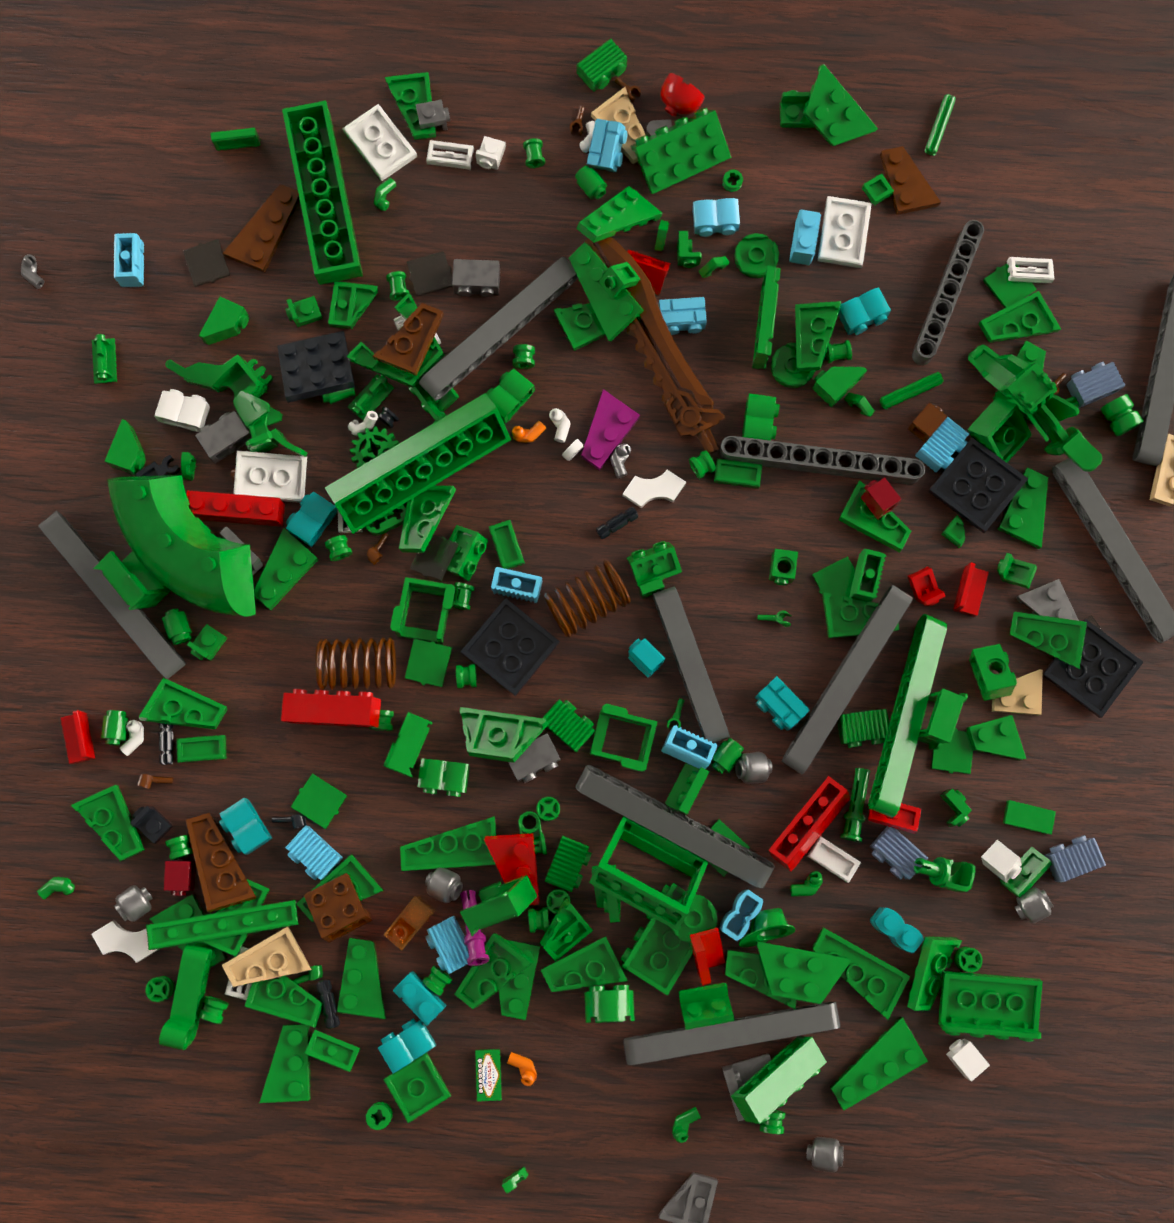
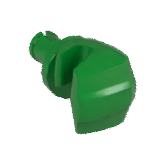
M937 857L933 862L917 858L914 862L922 865V867L914 866V871L918 874L929 876L931 883L937 887L963 893L970 890L975 877L974 864L953 862L952 859Z

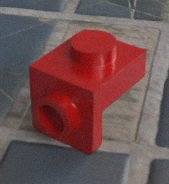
M927 566L907 576L915 599L921 604L931 606L938 603L939 599L945 597L944 591L938 588L932 568Z

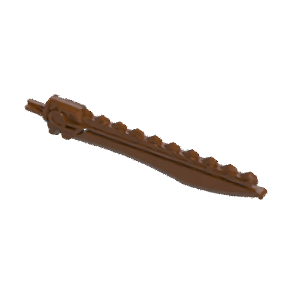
M612 237L597 241L608 259L609 265H607L596 244L587 238L585 242L589 244L608 268L628 262L641 279L637 285L626 289L644 309L640 316L679 384L683 388L692 390L698 401L693 394L679 389L638 317L628 325L627 334L638 339L637 344H635L636 351L647 356L644 361V367L655 372L653 384L664 389L663 395H661L662 402H665L664 405L680 436H698L709 455L719 450V447L710 429L717 425L720 420H724L725 416L718 409H713V400L709 397L677 347L663 318L650 280L633 257Z

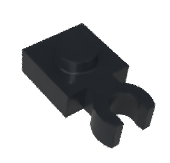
M169 455L162 460L161 465L154 461L137 472L136 476L174 475L181 469L178 465L169 468V464L174 461V458Z

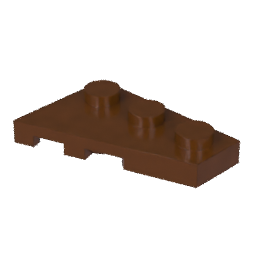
M903 146L881 151L880 157L886 179L894 190L891 197L896 215L940 205L941 201Z
M421 303L403 323L404 325L399 331L387 340V344L373 355V358L417 376L444 316L443 311Z

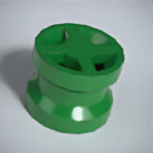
M527 344L513 346V353L515 354V358L512 360L513 367L519 369L535 367V361L533 360V355L535 354L534 346Z
M706 450L702 451L700 456L689 459V464L699 479L703 478L705 473L716 470L714 461Z
M346 535L333 537L324 543L325 547L330 551L329 557L331 561H339L352 555L351 548L347 546L348 539Z
M470 664L468 667L456 665L458 689L464 686L477 687L475 664Z
M380 710L379 728L369 727V729L393 731L391 718L394 717V711Z
M544 797L537 804V814L545 821L555 820L560 814V805L553 797Z
M189 835L179 836L165 842L166 847L170 848V860L194 854L193 849L189 845Z
M553 890L547 896V907L551 912L557 913L566 898L571 902L570 896L564 890Z
M543 907L541 910L529 908L530 933L541 929L546 932L549 928L548 907Z
M961 947L954 954L955 965L962 971L973 973L978 971L983 964L982 955L974 948Z
M433 965L430 975L424 977L422 983L435 994L441 996L445 985L450 984L453 979L439 967Z
M168 976L153 978L146 985V996L153 1002L167 1000L173 995L175 984Z
M205 996L204 1008L200 1010L198 1016L204 1020L221 1024L223 1021V1011L227 1009L229 1004L221 999Z
M383 1101L374 1103L366 1114L368 1126L374 1130L384 1129L393 1117L391 1106Z
M774 1110L770 1114V1118L760 1124L759 1130L770 1134H784L782 1120L785 1118V1112Z

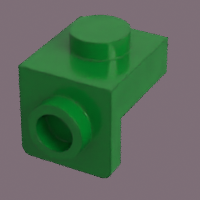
M1006 553L1005 558L1000 560L997 572H999L1003 582L1029 589L1037 570L1035 564L1014 559L1012 554Z
M953 788L947 789L940 795L956 813L946 824L949 827L956 825L960 827L969 819L967 815L972 811L965 803V796L958 790L954 791Z

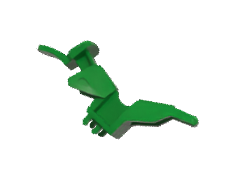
M986 345L977 346L968 354V360L977 368L982 376L1004 396L1010 394L1025 409V413L1046 442L1049 439L1051 440L1045 448L1047 454L1060 456L1065 453L1078 467L1086 472L1095 470L1102 463V454L1083 437L1078 429L1069 427L1064 430L1059 423L1064 419L1077 416L1080 413L1079 408L1054 394L1057 391L1056 384L1049 379L1048 375L1036 362L1029 364L1012 354L998 355Z
M237 354L223 365L198 362L187 368L180 366L173 360L166 361L165 366L169 370L180 375L190 384L219 393L228 388L233 390L235 396L233 404L244 425L251 432L252 439L246 441L248 450L265 453L275 449L280 443L299 456H307L308 453L290 444L283 433L276 428L269 431L267 426L282 421V413L271 408L268 402L260 399L264 392H267V385L272 382L273 376L268 375L266 379H262L261 376L266 371V368L261 366L254 370L253 366L258 363L256 359H251L247 362Z

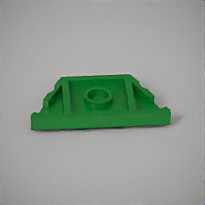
M824 64L820 65L815 84L812 85L810 98L806 102L803 114L831 146H835L877 131V126Z
M460 707L467 752L469 756L515 763L548 725L547 720L543 718Z
M756 942L770 993L779 997L821 1004L851 960L845 957Z

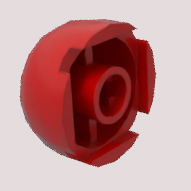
M669 73L660 92L661 100L666 105L665 111L673 117H676L677 114L690 116L698 110L705 98L691 83L689 85L683 82L682 77L673 73Z

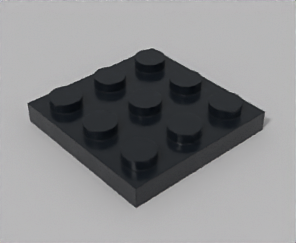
M344 331L277 346L284 392L288 403L355 387L351 362L347 358L349 351Z
M972 437L928 492L982 533H985L1028 478Z
M505 598L462 649L461 653L516 697L558 646L560 641Z
M1084 619L1083 622H1087L1080 669L1054 658L1043 672V676L1098 718H1102L1143 664V661L1087 619Z

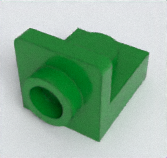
M679 231L677 238V266L685 268L699 266L702 253L692 252V239H688V231Z
M624 262L610 266L599 280V283L608 295L614 298L622 289L637 285L641 279L630 264Z
M315 296L294 303L291 299L287 300L289 307L285 308L288 319L289 321L294 320L297 328L323 319Z
M206 624L194 642L189 641L187 646L192 648L190 653L201 661L204 657L211 661L227 640V637Z

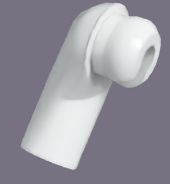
M595 121L586 123L588 135L584 141L580 142V149L584 153L590 150Z
M555 408L549 413L550 419L557 428L554 440L565 443L570 428V421L562 410Z
M369 411L363 422L359 423L357 420L350 422L348 429L352 432L351 434L358 436V433H365V428H368L369 431L372 430L378 419L377 413Z
M130 720L127 723L126 728L129 731V739L120 747V750L127 756L144 741V727L141 722L136 720Z

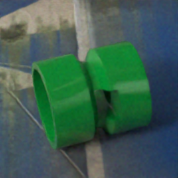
M1128 394L1109 402L1100 409L1105 419L1112 421L1110 427L1116 437L1144 422L1138 411L1132 410L1134 404Z

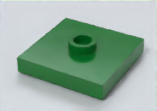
M427 1052L383 1079L408 1123L451 1097L448 1088Z

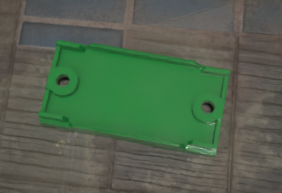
M767 266L761 286L752 368L766 369L768 356H771L772 343L769 342V339L773 338L779 289L777 281L780 280L781 268Z

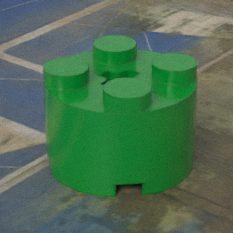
M615 985L613 990L605 991V986H590L589 992H585L586 1023H591V1018H595V1023L623 1022L625 1017H629V1022L635 1021L633 990H629V985Z

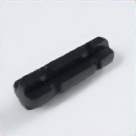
M630 507L625 510L624 514L620 513L607 521L606 525L602 524L597 527L596 532L601 539H605L611 532L614 533L626 526L629 521L636 520L639 515L634 507Z
M159 723V729H161V732H159V751H161L159 763L170 765L174 762L173 754H171V751H173V732L171 731L173 724Z
M329 979L319 981L316 986L318 993H321L319 999L323 1003V1016L326 1015V1019H324L327 1029L338 1027L340 1020L339 1016H336L337 1007L334 994L330 991L332 989L331 981Z

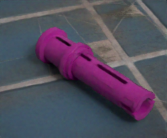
M469 890L470 900H468L467 891L460 893L463 910L477 905L476 892L474 890ZM466 926L467 935L465 936L464 944L468 947L469 953L467 964L470 966L486 964L489 962V956L486 955L484 946L486 936L481 933V929L472 936Z

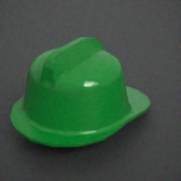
M781 908L763 910L752 919L751 933L739 941V946L753 947L756 946L757 941L765 943L773 939L786 937L793 934L796 929L794 926L787 924Z

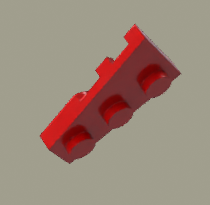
M533 833L485 836L484 841L504 883L527 875L538 896L530 905H539L540 894Z

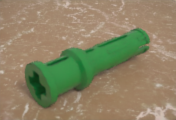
M855 768L849 810L844 814L846 819L844 832L840 835L842 839L862 842L860 834L862 823L866 819L865 815H863L869 775L871 773L870 770Z

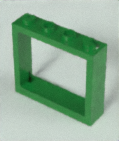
M623 816L589 883L678 931L689 912L709 861ZM619 839L691 877L681 903L607 864Z

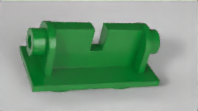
M97 334L96 338L92 340L94 384L117 382L115 338L105 339V335Z
M377 374L349 404L348 408L364 421L367 413L375 411L395 388L388 383L386 377Z

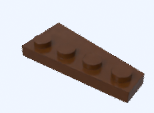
M280 184L223 252L224 257L265 273L300 201L298 191Z
M210 813L186 819L208 913L256 899L257 897Z

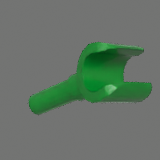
M782 610L776 615L758 614V620L774 621L784 627H789L791 623L783 621L786 616L792 617V615Z
M678 700L673 717L667 721L668 729L670 722L673 720L678 722V728L681 727L679 719L685 700Z
M322 965L310 966L312 970L308 971V975H303L292 981L300 984L305 981L321 978L323 976Z

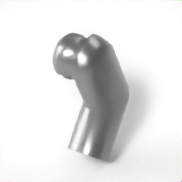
M25 255L22 260L21 274L29 283L39 289L44 285L45 281L37 275L36 258L33 255Z
M625 443L618 445L610 458L617 478L627 475L624 462L631 453V447Z

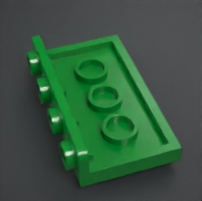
M699 109L694 112L695 116L689 119L687 117L680 118L670 128L663 126L656 129L655 134L650 137L644 135L635 139V144L631 145V149L636 153L651 194L657 193L732 158L715 110Z
M671 883L670 886L666 884L661 891L662 894L675 901L684 896L686 892L674 883ZM647 915L646 918L649 919L645 928L640 926L633 938L636 940L635 945L632 949L627 947L620 960L624 962L622 964L624 969H627L668 996L693 954L692 945L678 938L673 933L671 927Z
M943 971L938 1024L945 1033L958 1036L960 1033H970L971 1036L983 1038L985 1035H994L995 1038L1007 1040L1009 1037H1018L1020 1040L1027 1042L1041 1039L1042 1033L1038 1029L1043 981L1036 978Z

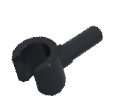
M302 814L272 817V823L292 822L293 829L307 826L305 816Z

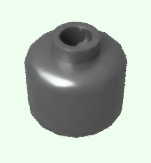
M762 752L744 753L735 765L736 775L746 784L763 783L768 779L769 773L772 772V762Z
M437 868L434 872H430L425 881L428 895L443 903L456 900L463 888L460 876L445 868Z
M133 885L116 897L117 904L114 907L124 921L135 922L151 910L149 901L153 898L145 887L140 890L137 886Z
M1034 887L1020 898L1017 897L1018 905L1015 906V909L1021 920L1026 918L1030 923H1036L1050 916L1051 908L1054 906L1044 889L1040 891Z
M816 1137L813 1140V1145L808 1144L807 1160L812 1161V1167L815 1170L836 1172L838 1167L843 1166L844 1147L840 1146L837 1139Z

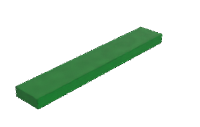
M296 900L150 924L146 925L148 950L299 925Z

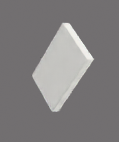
M379 104L342 128L345 135L381 181L417 158L415 150Z
M831 196L827 197L817 261L862 268L872 203Z
M237 451L233 494L275 497L286 502L300 503L305 496L307 457Z

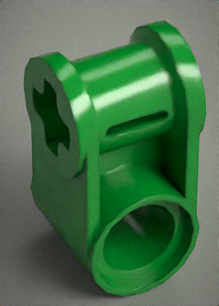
M533 811L523 813L519 818L520 834L533 833L534 845L539 844V846H535V854L543 853V855H547L539 816ZM527 815H532L536 819V826L532 829H527L523 825V819Z

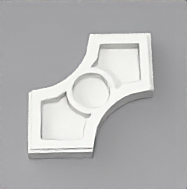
M666 470L661 476L654 479H642L635 476L622 496L640 508L655 499H665L674 502L686 481L669 470Z
M111 921L92 933L103 955L114 951L124 952L138 963L159 950H148L146 929L139 932L127 931L116 921Z

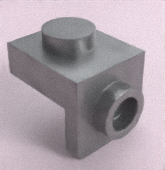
M442 100L416 104L421 129L442 125L443 131L448 130L446 122L450 121L448 108H443Z

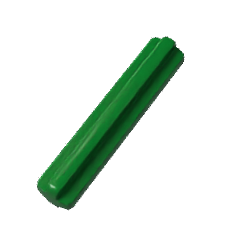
M946 94L942 100L924 150L928 155H936L956 100L955 96Z
M940 372L933 373L881 397L880 404L883 409H888L941 385L944 381Z

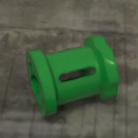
M533 138L523 143V148L527 154L525 161L527 167L539 168L544 166L545 158L542 157L541 151L543 147L542 140Z
M395 271L386 275V280L390 284L391 300H402L409 293L405 285V272Z
M849 340L839 344H828L826 351L828 364L834 360L846 359L849 361L852 359V348Z
M456 582L454 585L456 591L452 607L470 610L469 601L475 587Z

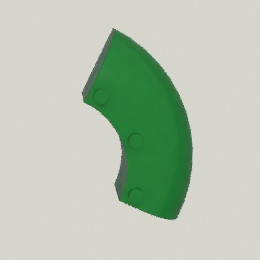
M182 475L132 476L107 479L110 499L119 527L138 560L155 579L180 598L206 610L233 616L248 617L256 614L250 544H240L224 538L220 539L213 535L211 530L199 518H195L189 508L190 503L184 489Z

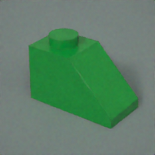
M219 297L199 337L205 344L211 345L237 336L242 329L246 328L249 315L243 306Z
M831 367L827 372L822 370L814 378L816 383L813 390L832 408L864 377L867 369L865 367Z
M122 419L105 462L112 468L136 476V473L144 468L146 455L134 428L126 420Z

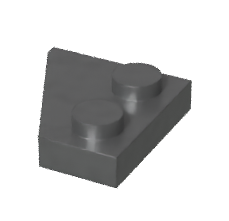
M1059 579L1016 597L1020 603L1023 602L1033 610L1032 613L1035 615L1079 621Z
M693 1172L660 1211L659 1219L673 1223H708L718 1180Z

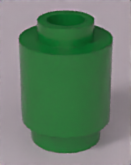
M587 165L576 173L575 178L578 186L590 200H598L604 196L607 184L594 168H590Z
M179 609L165 612L162 622L168 639L172 640L173 645L191 640L190 634L192 631L185 612L179 611Z
M107 710L106 716L103 717L101 739L105 740V744L118 746L120 741L126 740V725L128 723L126 712Z
M728 738L727 741L722 742L714 753L711 766L721 774L724 771L730 773L737 760H740L744 748L735 740Z

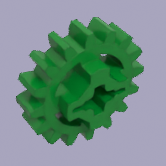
M377 426L374 427L373 432L365 428V435L358 433L359 440H352L356 448L350 449L351 454L356 455L351 458L353 463H358L356 468L376 458L373 452V445L378 450V456L398 445V440L393 441L395 439L394 434L391 433L387 436V429L384 428L379 432ZM375 438L383 439L385 441L380 442L378 440H375Z

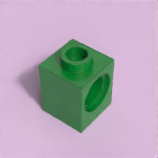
M774 549L771 558L769 580L781 586H787L788 583H792L796 575L798 552ZM780 563L786 564L789 572L781 573L777 565Z

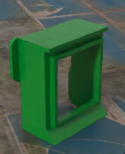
M110 551L93 568L103 571L102 574L125 603L130 605L129 610L155 607L170 592L148 572L133 551L122 562L113 551Z
M405 577L400 606H396L393 610L391 630L396 633L397 637L416 638L428 642L434 640L438 644H443L448 612L453 604L455 586ZM412 591L444 597L438 632L405 626Z
M945 689L930 693L928 700L935 702V706L927 729L920 730L918 741L928 744L930 750L939 749L943 743H951L962 705L966 702L968 694H956Z
M604 704L600 710L589 756L619 762L625 768L641 772L645 771L657 721L630 715L626 708ZM610 718L646 727L638 761L602 752Z
M408 712L396 743H392L383 766L412 777L409 768L414 767L430 729L427 726L432 725L433 722Z
M525 875L504 884L500 881L480 889L478 895L482 903L460 911V914L470 934L473 936L480 929L515 916L518 917L538 896L528 876Z

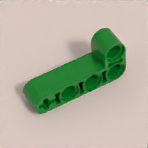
M191 944L185 946L181 958L170 1019L161 1030L159 1045L185 1050L195 1039L200 1020L198 1014L202 1010L212 960V949Z

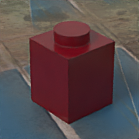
M886 478L879 482L873 480L864 488L866 491L861 497L877 520L895 509L902 500Z
M165 861L164 891H171V895L185 896L186 891L194 890L196 862Z

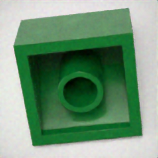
M996 398L967 429L971 438L973 437L1006 463L1032 436L1018 405L1000 398Z

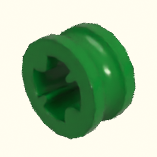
M735 169L727 171L722 181L724 189L729 192L738 191L741 188L743 176ZM730 177H734V180L737 179L735 185H731L732 182L728 183Z

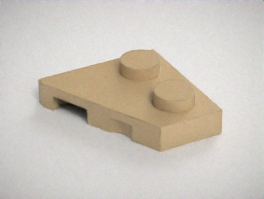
M1039 669L1017 678V685L1012 695L992 699V712L1041 715L1043 670Z

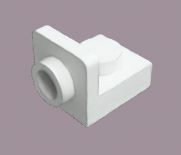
M484 136L480 150L476 151L477 164L485 169L493 168L498 170L506 143Z

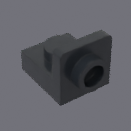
M142 806L133 814L134 819L130 822L133 827H137L154 844H157L173 827L153 806Z

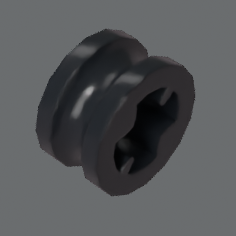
M385 406L382 407V413H377L378 418L389 428H393V423L399 421V418Z

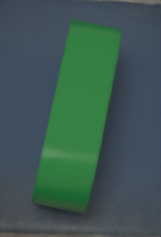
M404 505L396 508L399 512L403 511L400 514V519L396 517L388 519L394 515V510L377 519L378 522L386 519V521L380 523L379 529L371 528L372 522L366 526L367 530L372 535L379 536L403 525L406 508Z

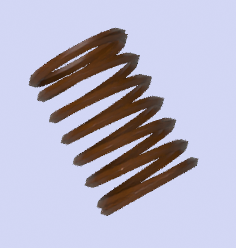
M604 560L603 565L622 601L608 584L600 567L595 565L594 569L607 591L612 606L596 586L589 571L584 573L593 588L602 612L577 576H575V581L586 600L592 617L574 593L569 582H565V586L577 608L581 621L571 609L560 589L556 587L555 592L568 616L571 626L563 617L549 593H545L546 603L566 637L571 638V634L576 635L577 627L575 622L579 627L586 630V618L591 623L596 624V613L600 617L606 618V608L615 613L617 610L616 602L622 607H626V604L630 605L629 594L609 561Z
M382 637L378 642V646L373 638H370L367 644L361 638L355 642V645L349 638L344 644L339 639H336L332 645L327 639L324 641L320 639L317 643L315 669L317 684L321 690L325 689L328 679L330 689H335L336 667L334 654L337 644L341 654L340 684L343 690L347 688L346 651L348 643L352 652V687L355 690L359 685L357 655L360 644L364 656V687L366 689L370 687L369 652L371 643L375 653L376 687L378 689L381 687L380 657L383 644L385 647L387 687L389 689L394 687L396 679V654L392 638L389 637L386 640ZM327 647H328V651H329V666H328ZM322 656H323V682H322Z

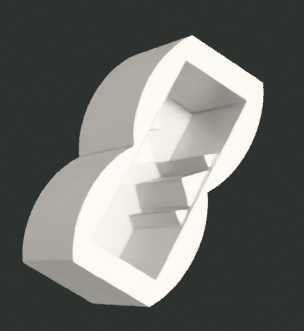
M170 389V391H162L155 412V418L159 422L199 432L205 425L210 406L205 401L206 399L201 396L192 395V397L183 396V393L178 390Z

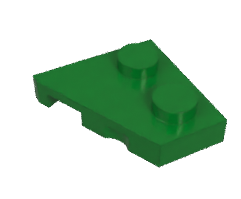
M334 281L328 321L329 327L352 329L377 295L378 286Z

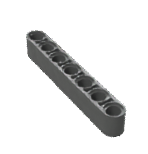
M978 220L968 221L957 238L912 352V359L918 365L928 364L938 350L984 233V227ZM967 232H972L975 236H970ZM959 251L966 252L967 256H963ZM952 270L957 271L960 276L954 275ZM944 290H949L952 295L945 294ZM936 309L942 310L944 315H939ZM928 329H933L937 335L930 334ZM920 349L927 350L929 355L922 354Z
M673 586L653 593L652 596L704 740L707 739L708 742L712 741V743L729 738L728 728L676 587Z

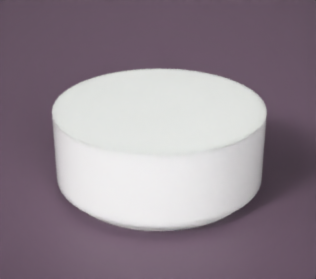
M578 439L575 440L564 451L562 456L567 461H570L583 448V444Z

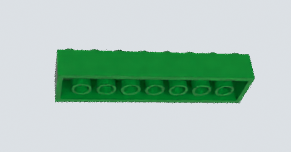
M325 100L282 109L314 275L319 285L362 277L363 273L327 102Z
M484 393L328 485L325 489L352 534L507 443L511 438L497 407L487 394Z

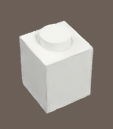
M998 840L981 857L983 865L1005 883L1010 878H1016L1022 870L1020 857Z
M966 1039L955 1041L949 1047L950 1051L946 1054L961 1074L971 1082L990 1066L974 1045Z

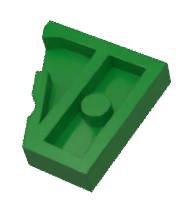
M1012 715L966 728L973 751L987 752L1001 757L1015 758V760L1026 759Z
M566 898L540 944L556 962L593 930Z

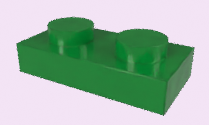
M1033 847L1021 857L1022 870L1019 875L1014 879L1010 878L1006 883L1002 879L1000 880L1001 885L1019 898L1052 865L1051 860Z
M314 1030L304 1054L350 1073L360 1048Z

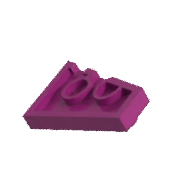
M603 389L581 458L600 471L616 447L638 421L640 415Z

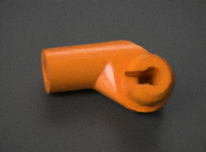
M537 421L530 429L515 426L512 429V435L517 442L531 443L546 430V427L540 421Z
M511 1052L507 1064L519 1068L523 1085H533L537 1077L533 1061Z

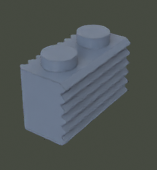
M1100 362L1091 367L1092 371L1085 373L1084 370H1081L1071 376V380L1066 386L1071 396L1076 397L1079 402L1078 408L1117 393L1125 386L1114 362L1106 365L1104 362Z
M888 826L869 846L873 850L871 854L879 862L883 863L885 861L892 867L890 872L900 880L902 878L910 880L916 873L913 867L922 866L914 863L917 858L928 859L925 854L897 829Z
M1083 835L1072 839L1073 844L1065 847L1064 844H1059L1049 848L1051 853L1044 856L1051 860L1052 865L1049 868L1055 882H1065L1106 866L1095 838H1086Z

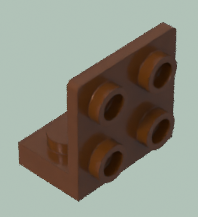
M347 873L304 895L321 938L329 943L373 921L370 913L363 908L352 880Z

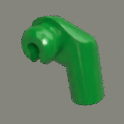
M388 178L376 188L373 203L381 211L388 209L389 201L386 200V195L396 187V182L392 178Z
M812 871L803 884H791V896L814 895L823 883L822 874L818 871Z
M53 877L38 889L37 893L44 900L55 891L69 895L74 891L75 885L71 883L69 878Z
M696 1107L675 1118L672 1134L677 1142H686L688 1140L689 1125L701 1119Z

